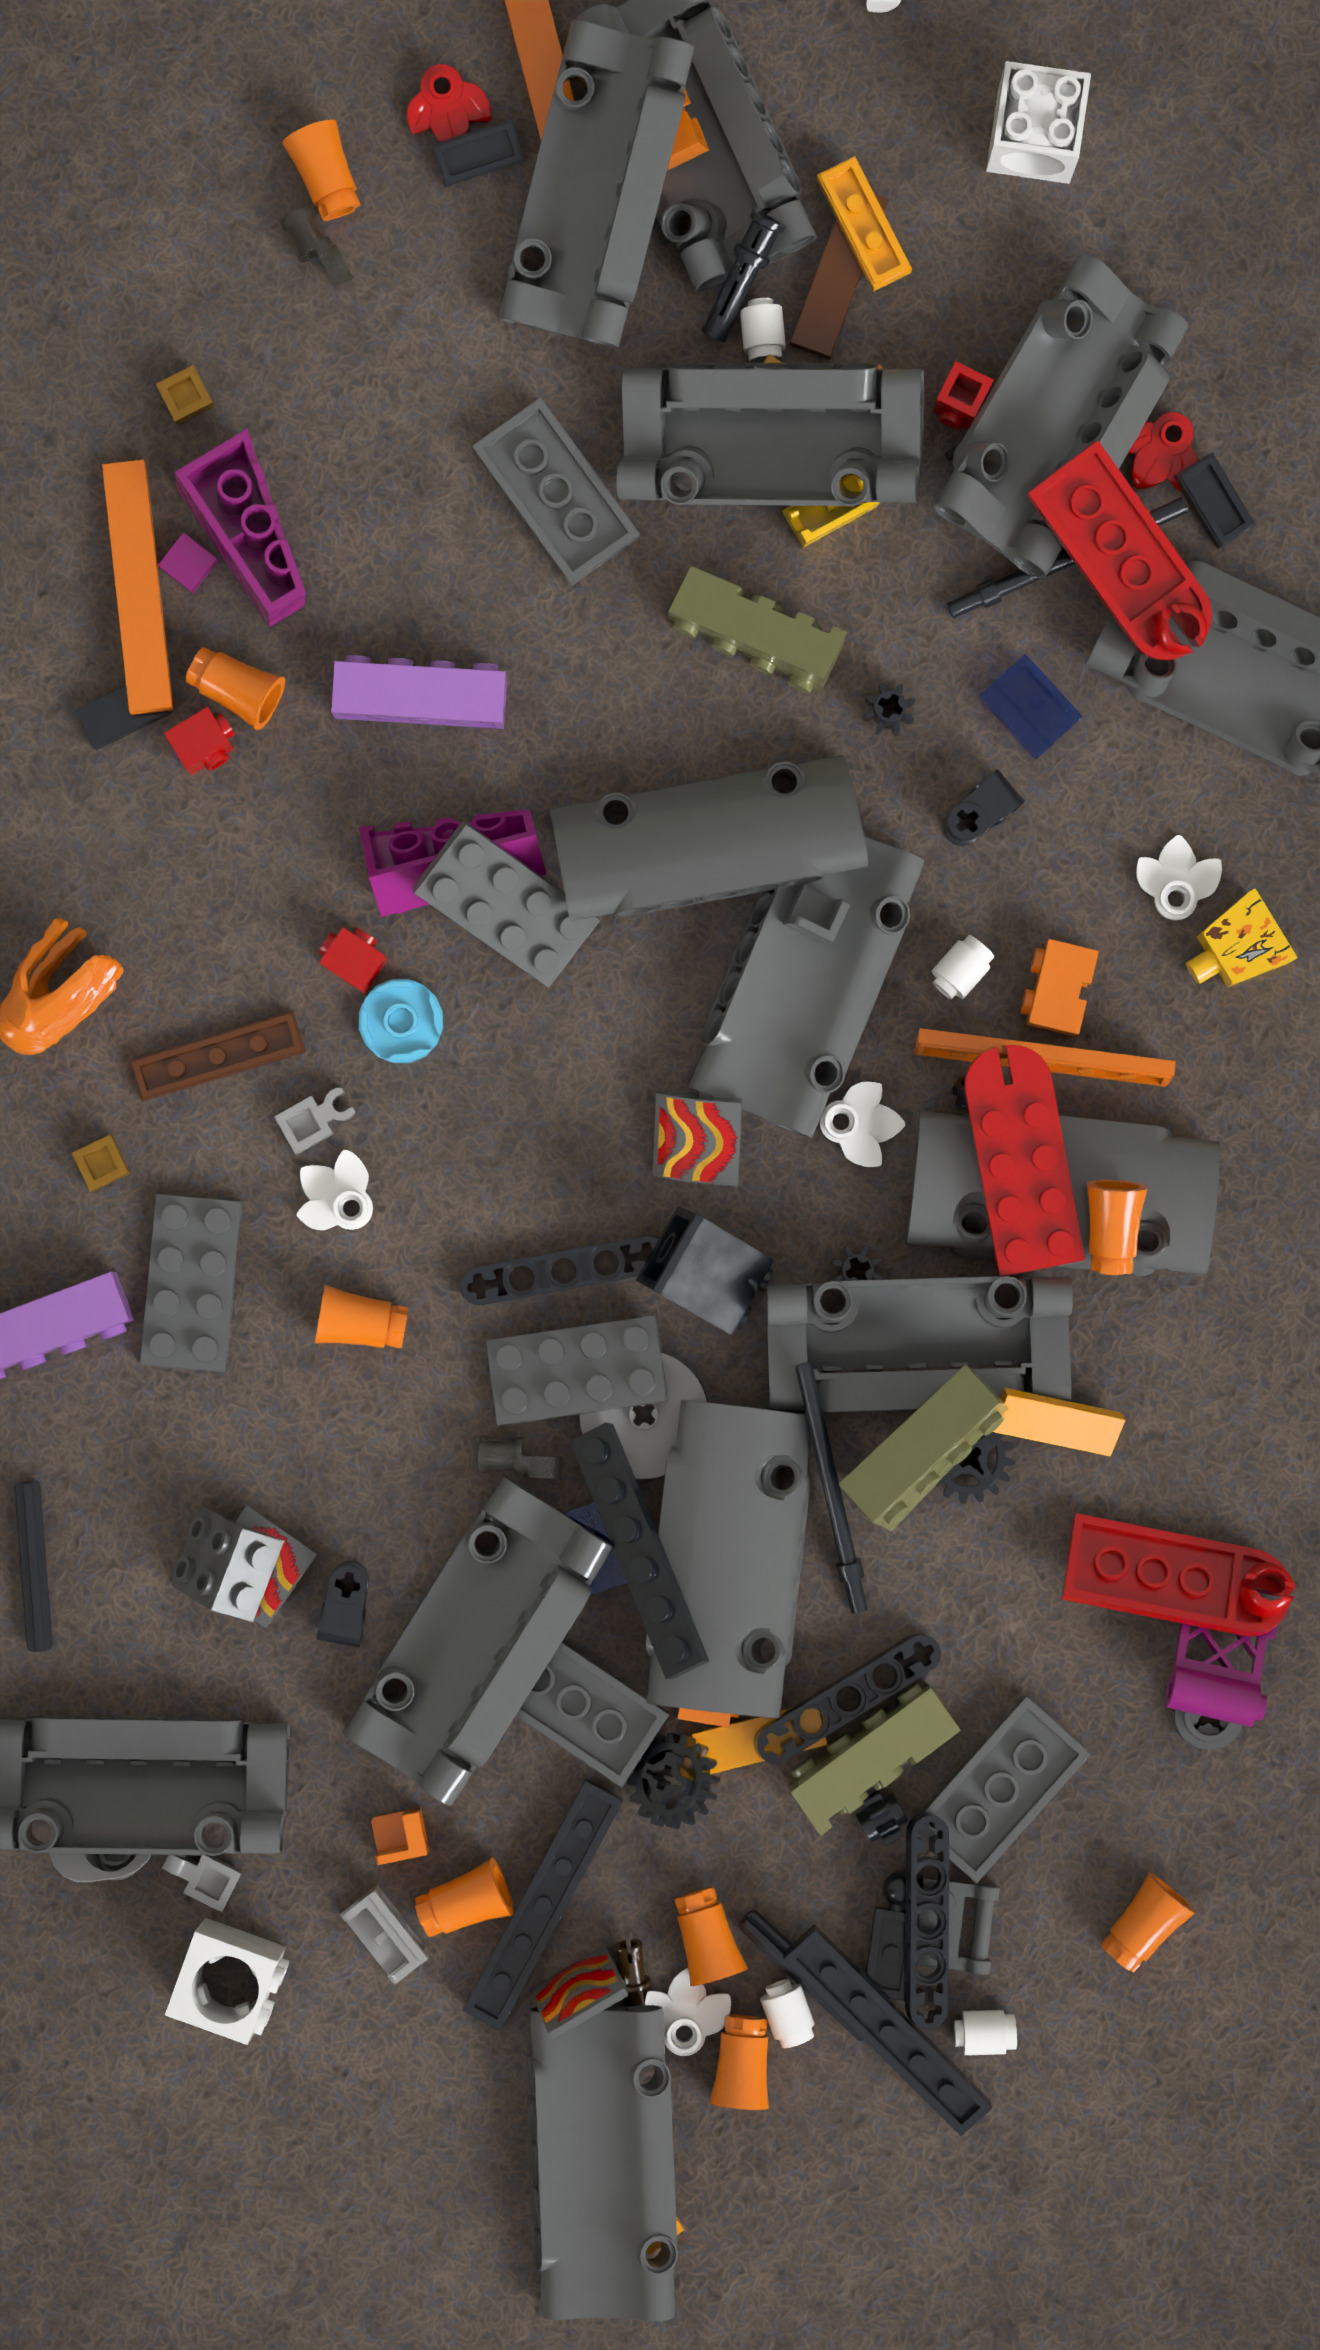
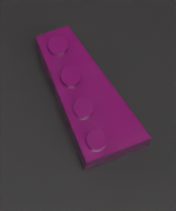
M245 429L176 471L175 482L176 489L270 628L305 606V589L289 544L284 536L277 510L269 494L263 471L254 452L248 429Z

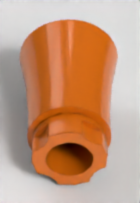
M323 120L307 125L291 133L282 141L283 147L294 162L308 190L313 205L318 207L323 221L340 218L354 212L356 208L361 206L355 193L357 187L348 167L336 120Z
M204 647L194 656L186 674V682L198 689L200 694L230 710L257 731L261 730L270 720L282 698L285 688L284 677L262 671L240 662L223 652H213Z
M1113 1179L1087 1182L1090 1215L1089 1253L1091 1254V1271L1106 1275L1133 1273V1257L1137 1256L1139 1226L1148 1186L1138 1182Z
M325 1284L315 1344L343 1343L384 1348V1345L402 1348L408 1307L391 1306L392 1302L348 1293Z
M490 1858L471 1871L449 1882L431 1888L429 1893L415 1898L417 1916L428 1937L436 1936L442 1932L448 1934L463 1927L490 1919L514 1915L511 1893L501 1868L494 1858Z
M1149 1872L1131 1903L1110 1928L1111 1933L1104 1939L1101 1946L1122 1967L1128 1971L1135 1972L1142 1961H1147L1156 1949L1180 1925L1193 1916L1196 1911L1178 1892L1158 1876Z
M714 1887L697 1890L674 1899L675 1906L680 1914L676 1918L687 1957L690 1986L714 1982L748 1969L730 1930L722 1902L718 1903Z
M738 2014L725 2015V2032H721L716 2077L709 2103L733 2109H769L767 2089V2018Z

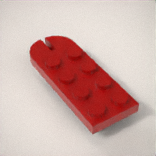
M1098 440L1091 443L1025 493L1139 652L1147 657L1158 660H1172L1193 653L1189 645L1182 644L1170 628L1168 622L1170 617H1172L1192 647H1201L1212 622V608L1207 594Z
M1002 1045L1003 1054L1007 1055L1012 1084L1004 1085L998 1047L987 1049L970 1063L964 1078V1093L998 1275L1006 1276L1085 1261L1049 1067L1044 1059L1030 1048L1020 1045Z
M1076 1513L1072 1520L1061 1599L1243 1636H1259L1273 1630L1284 1618L1289 1604L1294 1598L1290 1594L1295 1589V1582L1278 1559L1259 1549ZM1259 1593L1278 1596L1282 1598L1277 1600H1268L1263 1598Z

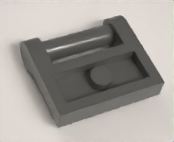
M923 1876L921 1888H931L936 1884L938 1878ZM949 1880L948 1969L982 1975L990 1974L992 1960L988 1959L994 1901H999V1886ZM965 1897L977 1899L971 1956L958 1955ZM925 1909L919 1913L917 1928L920 1932H930L936 1927L938 1917L935 1910ZM929 1952L922 1954L916 1962V1965L936 1968L938 1964L935 1954Z

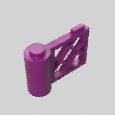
M1180 1623L1173 1669L1166 1690V1708L1247 1727H1252L1255 1720L1262 1721L1267 1707V1695L1261 1694L1260 1686L1267 1638L1274 1640L1277 1626L1266 1634L1256 1636L1255 1647L1250 1642V1639L1254 1636L1235 1634L1238 1640L1221 1650L1207 1628L1194 1626L1196 1630L1189 1634L1191 1625ZM1201 1635L1214 1656L1204 1662L1185 1658L1188 1642ZM1243 1645L1252 1658L1251 1673L1235 1670L1225 1655ZM1218 1660L1222 1666L1213 1665L1212 1663Z

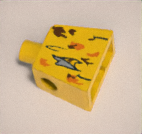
M1255 888L1240 898L1196 936L1205 951L1186 962V966L1197 984H1201L1219 973L1225 985L1230 987L1284 966L1298 957Z

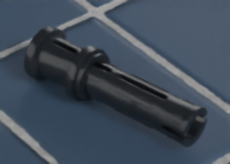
M753 209L750 213L752 221L742 242L736 243L733 249L735 251L733 255L737 258L719 292V296L705 325L701 329L708 336L722 342H726L727 335L744 303L758 270H764L765 266H768L770 262L768 254L778 233H784L786 226L780 221Z

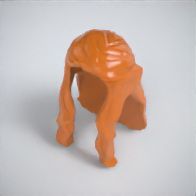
M63 918L53 920L45 930L44 937L31 946L26 957L18 966L10 992L0 1004V1039L11 1050L21 1055L40 1054L53 1044H56L60 1038L73 1030L82 1020L99 1007L116 989V981L124 972L122 964H119L110 955H94L59 988L49 993L48 982L51 975L87 935L83 928L78 927L72 929L56 943L69 926L68 921ZM49 951V953H48L47 957L44 959V961H42V962L39 964V966L36 968V970L33 972V974H32V976H31V978H30V980H29V985H28L29 975L31 974V972L33 971V969L36 967V965L41 961V959H42V958L46 955V953Z

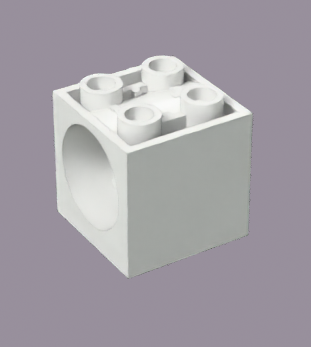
M1006 61L997 93L986 172L1070 184L1080 154L1091 73Z
M205 1918L194 1932L165 2016L248 2045L254 2033L262 2035L264 2027L267 2026L275 2004L274 2001L268 2000L269 1993H277L290 1962L282 1958L286 1946ZM224 1956H231L244 1961L249 1965L253 1975L258 1980V1999L251 2004L248 2001L236 2007H227L219 2004L210 1996L206 1983H203L202 1971L204 1963L209 1961L212 1964Z

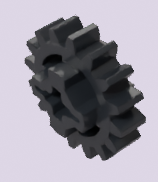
M992 1432L987 1436L983 1435L972 1446V1449L976 1447L979 1451L974 1458L977 1461L976 1465L981 1470L980 1473L976 1468L967 1463L961 1466L958 1463L950 1469L936 1486L941 1483L946 1485L943 1490V1496L949 1498L954 1491L959 1492L958 1497L961 1503H966L970 1493L974 1494L978 1502H983V1491L986 1489L997 1495L999 1490L995 1482L998 1479L1009 1482L1010 1477L1003 1472L1004 1467L1015 1465L1016 1460L1006 1457L1005 1452L1015 1447L1014 1442H1002L1001 1437L1004 1434ZM995 1447L997 1455L996 1464L991 1472L986 1466L988 1452ZM960 1474L973 1475L978 1483L974 1485H961L953 1482L952 1479Z
M669 1732L666 1735V1740L659 1737L654 1738L652 1741L653 1748L651 1750L647 1749L642 1757V1761L634 1769L637 1771L636 1777L628 1779L627 1784L636 1787L637 1791L629 1799L630 1802L642 1804L637 1812L640 1816L645 1818L651 1817V1824L660 1827L666 1824L669 1828L679 1829L681 1821L691 1826L695 1824V1812L704 1815L708 1814L709 1811L704 1802L706 1799H717V1795L710 1791V1786L720 1782V1777L710 1774V1770L718 1763L715 1759L705 1757L709 1750L706 1745L696 1744V1739L687 1735L680 1737V1735ZM664 1776L676 1777L675 1780L682 1782V1786L672 1785L671 1781L664 1779Z

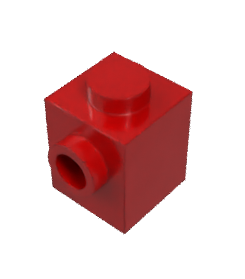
M955 361L936 399L933 412L939 415V421L946 426L956 430H961L962 427L969 430L987 399L994 380Z
M208 707L164 733L190 775L195 774L204 767H206L207 771L217 769L230 759L227 753L234 750L233 745L229 741V738L235 735L223 713L215 717Z
M343 927L338 935L331 932L318 952L323 956L319 962L322 967L364 995L389 959L374 948L378 941L358 927L355 928L353 933Z

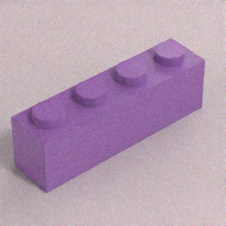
M358 655L346 656L345 662H334L331 713L335 719L504 729L507 675L506 671H498V665L475 663L473 664V669H457L454 662L431 661L430 667L413 666L414 661L405 658H389L388 664L371 663V658Z
M117 1272L103 1274L0 1313V1380L6 1377L4 1369L20 1364L22 1371L47 1362L44 1354L59 1348L63 1356L87 1347L84 1339L100 1333L102 1340H106L127 1332L125 1324L134 1321V1317Z

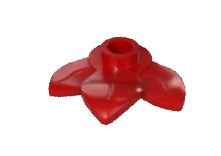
M437 64L426 70L421 79V91L409 102L406 114L408 126L412 134L421 133L431 128L439 142L466 134L469 128V121L487 122L492 117L490 103L482 89L475 84L463 82L460 74L453 67L446 64ZM445 78L448 80L450 90L446 94H439L435 91L434 81L436 79Z
M1168 412L1159 416L1155 422L1146 421L1128 452L1135 454L1132 464V480L1136 489L1153 487L1168 478L1177 490L1183 492L1174 476L1198 461L1194 450L1190 446L1194 436L1193 426L1185 415L1177 412ZM1171 425L1177 426L1180 430V437L1175 442L1168 441L1165 436L1166 429Z

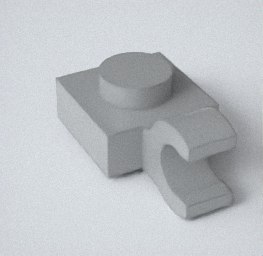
M168 1855L162 1867L167 1872L189 1881L183 1892L184 1894L220 1912L223 1911L242 1874V1870L214 1856L202 1855L198 1863L187 1855Z

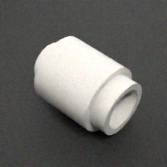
M756 298L748 301V307L740 311L743 350L749 357V363H764L769 354L781 361L783 359L782 351L786 349L782 306L773 304V299Z
M968 935L964 941L958 940L933 968L932 973L936 977L933 985L949 999H953L955 995L964 999L990 969L989 963L994 958V955L979 940Z
M784 1979L765 1988L767 1994L761 1997L760 2001L774 2039L780 2041L782 2048L794 2047L814 2037L812 2027L815 2023L801 1984L791 1985L790 1979Z
M1004 2010L962 2011L961 2020H954L955 2047H963L964 2055L1006 2054V2050L1017 2049L1015 2014H1004Z

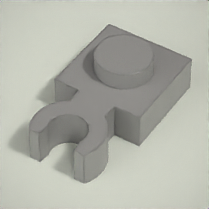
M343 1088L331 1090L326 1095L324 1103L319 1106L314 1097L310 1096L274 1116L296 1155L333 1135L334 1133L328 1124L334 1119L346 1121L355 1115L356 1111L353 1107L348 1108L344 1112H337L334 1108L335 1099L345 1094Z

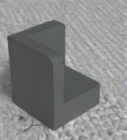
M800 885L783 925L821 943L834 942L850 907V902L844 899L835 900L806 885Z

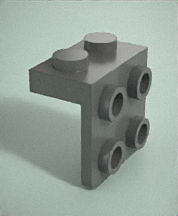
M202 1507L190 1525L189 1538L181 1558L178 1559L174 1567L172 1585L211 1611L253 1622L284 1541L276 1536L240 1526L218 1512Z

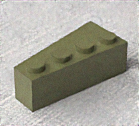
M690 566L668 611V619L674 622L672 626L674 630L694 639L698 633L712 640L711 647L724 655L734 657L737 652L751 659L749 665L761 673L771 676L774 671L789 677L787 683L791 687L803 693L810 694L812 689L821 693L843 648L847 634L846 631L833 626L830 634L824 632L815 623V618L801 612H798V614L791 613L790 617L782 614L783 609L775 601L761 595H752L750 600L742 597L745 591L740 586Z
M964 1365L839 1483V1486L872 1523L893 1531L950 1469L970 1454L972 1446L983 1435H989L1004 1421L1002 1415L1008 1410V1407L974 1370Z
M918 1683L910 1686L896 1697L899 1704L886 1713L883 1708L874 1711L861 1721L864 1729L851 1738L847 1732L843 1733L826 1746L828 1754L814 1762L812 1757H809L790 1771L793 1775V1778L788 1781L790 1793L820 1836L833 1827L828 1819L837 1812L839 1815L851 1814L863 1805V1801L868 1797L866 1791L872 1786L875 1790L885 1788L904 1772L901 1767L907 1762L911 1766L917 1764L961 1731L929 1684L920 1688Z

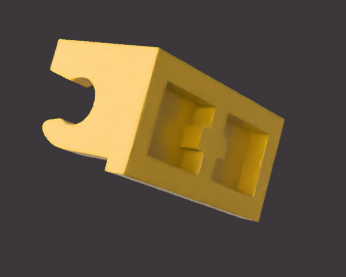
M852 473L843 476V484L848 490L853 492L863 490V481L859 476ZM862 502L856 506H789L782 510L800 545L804 548L873 510L880 502Z

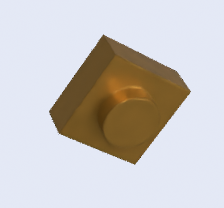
M194 365L156 383L176 425L215 407Z
M111 1134L72 1152L90 1192H94L131 1174Z

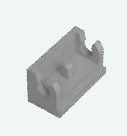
M378 1884L340 1913L342 1919L351 1927L386 1972L392 1983H398L419 1965L428 1960L430 1955L429 1949Z

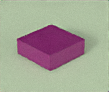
M183 532L157 566L193 594L218 563V559Z

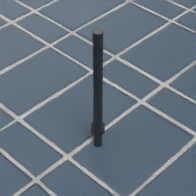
M1180 497L1149 511L1158 526L1187 514L1188 509L1183 498ZM1066 550L1059 553L1046 577L1075 564ZM1019 570L997 581H993L991 578L977 584V590L946 604L954 619L983 605L987 609L1002 602L1001 597L1040 580V578L1033 577Z
M805 1362L796 1365L795 1368L839 1557V1562L836 1563L839 1581L845 1584L851 1613H861L868 1609L861 1578L865 1576L861 1558H857L855 1555L812 1362Z

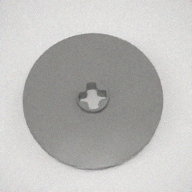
M662 1353L668 1402L652 1404L654 1409L651 1414L655 1421L651 1425L646 1422L641 1423L640 1426L635 1424L633 1420L636 1417V1413L632 1410L633 1407L580 1415L582 1434L606 1422L614 1425L633 1474L638 1479L657 1478L665 1475L669 1451L672 1446H676L681 1400L707 1402L702 1386L692 1371L682 1362L665 1353Z

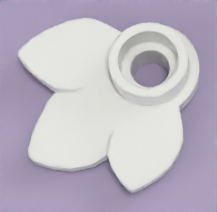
M1177 835L1163 847L1158 860L1140 857L1136 868L1137 881L1142 890L1154 897L1157 911L1166 919L1175 921L1185 919L1191 915L1197 906L1198 900L1209 897L1215 892L1222 873L1220 859H1207L1196 863V857L1191 847L1181 835ZM1171 892H1178L1182 895L1183 903L1181 906L1173 907L1169 904L1168 895Z
M860 1082L853 1085L847 1091L843 1100L828 1104L820 1118V1128L824 1136L833 1142L840 1143L845 1157L854 1164L864 1167L881 1166L882 1153L878 1143L893 1138L905 1127L904 1120L894 1110L879 1104L882 1096V1084ZM844 1114L848 1117L849 1125L846 1129L838 1130L834 1127L833 1118L835 1115Z
M343 1150L336 1161L334 1169L319 1165L301 1168V1184L310 1201L299 1209L297 1217L305 1225L312 1229L323 1231L337 1225L345 1229L355 1230L369 1222L373 1213L372 1200L366 1193L369 1174L365 1165L354 1153ZM350 1200L357 1201L360 1206L359 1213L353 1217L347 1216L344 1212V1205Z
M686 1968L674 1977L667 1994L661 1991H648L645 2005L663 2007L666 2047L676 2055L689 2056L701 2049L706 2036L715 2034L723 2029L725 2015L730 2014L731 1998L727 1993L706 1995L704 1984L690 1986L689 1971ZM680 2026H688L693 2034L690 2039L682 2041L677 2038L676 2030Z

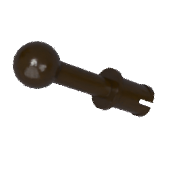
M630 1939L631 1953L627 1952L626 1940L619 1941L614 1947L617 1955L618 1970L627 1987V2006L645 2005L643 1989L649 1987L651 1982L650 1977L645 1975L642 1941Z

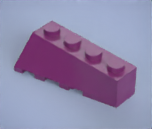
M530 809L475 815L472 822H468V824L541 876L546 875ZM453 817L436 819L435 826L413 828L411 822L394 823V830L380 832L375 831L374 825L359 827L368 876L381 917L394 913L400 914L410 909L429 905V903L414 894L412 887L461 822L453 820Z

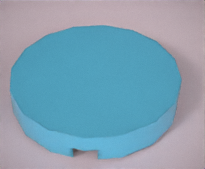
M390 979L375 986L365 998L364 1003H362L359 1011V1031L365 1045L379 1058L392 1063H412L427 1056L438 1044L443 1031V1011L437 997L424 985L410 979Z

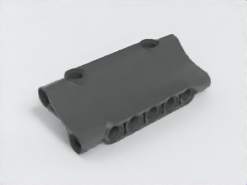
M571 21L498 319L512 324L516 321L522 323L524 327L619 348L630 303H633L684 106L686 96L684 90L695 50L694 46L672 38H646L585 21ZM569 80L580 81L585 87L586 96L578 101L567 99L562 90L563 84ZM535 249L539 251L544 259L543 267L537 271L524 269L520 262V255L524 250Z
M1079 255L1055 298L1043 301L1038 307L1036 315L962 442L956 448L953 455L954 471L933 505L934 510L945 520L963 528L991 545L1023 572L1036 578H1045L1063 546L1025 493L1096 440L1101 443L1117 468H1120L1168 384L1169 373L1163 367V364L1171 360L1189 329L1186 320L1174 311L1145 303L1133 294L1112 270L1099 259L1090 255Z
M1188 561L1185 564L1201 585L1211 603L1212 622L1201 647H1192L1172 617L1168 621L1170 628L1182 644H1188L1193 653L1172 660H1158L1147 657L1133 646L1113 616L1109 614L1085 665L1127 684L1128 691L1137 700L1157 707L1286 768L1293 774L1303 776L1315 773L1320 776V617L1200 561Z
M864 836L868 867L827 874L821 880L803 884L835 900L844 899L850 902V907L834 942L821 943L783 925L800 885L759 892L704 1025L701 1039L706 1049L700 1056L688 1088L706 1097L742 1099V1110L812 1139L830 1093L840 1088L844 1081L845 1074L902 935L909 923L910 909L908 904L925 865V860L907 851ZM885 905L887 908V917L885 921L882 923L880 920V911L882 907ZM821 1063L823 1068L822 1075L816 1081L814 1075L815 1068Z
M503 1476L476 1521L467 1527L376 1672L372 1687L343 1731V1734L358 1746L412 1778L422 1790L436 1800L452 1806L475 1768H481L493 1753L585 1606L592 1590L590 1585L613 1550L612 1545L570 1519L523 1486ZM484 1531L494 1532L496 1534V1542L491 1549L480 1551L475 1548V1539L480 1533ZM392 1678H398L405 1682L404 1690L395 1697H389L382 1692L384 1684Z
M636 2005L607 2008L553 2041L545 2028L538 2008L533 2007L530 2009L532 2056L527 2059L526 2080L533 2255L536 2268L540 2271L542 2317L549 2320L620 2318L650 2322L672 2319L675 2317L674 2265L677 2262L678 2250L670 2069L665 2063L663 2007L658 2005ZM647 2065H653L654 2075L652 2079L645 2084H640L639 2073ZM661 2241V2250L654 2258L646 2259L645 2255L648 2246L653 2242Z

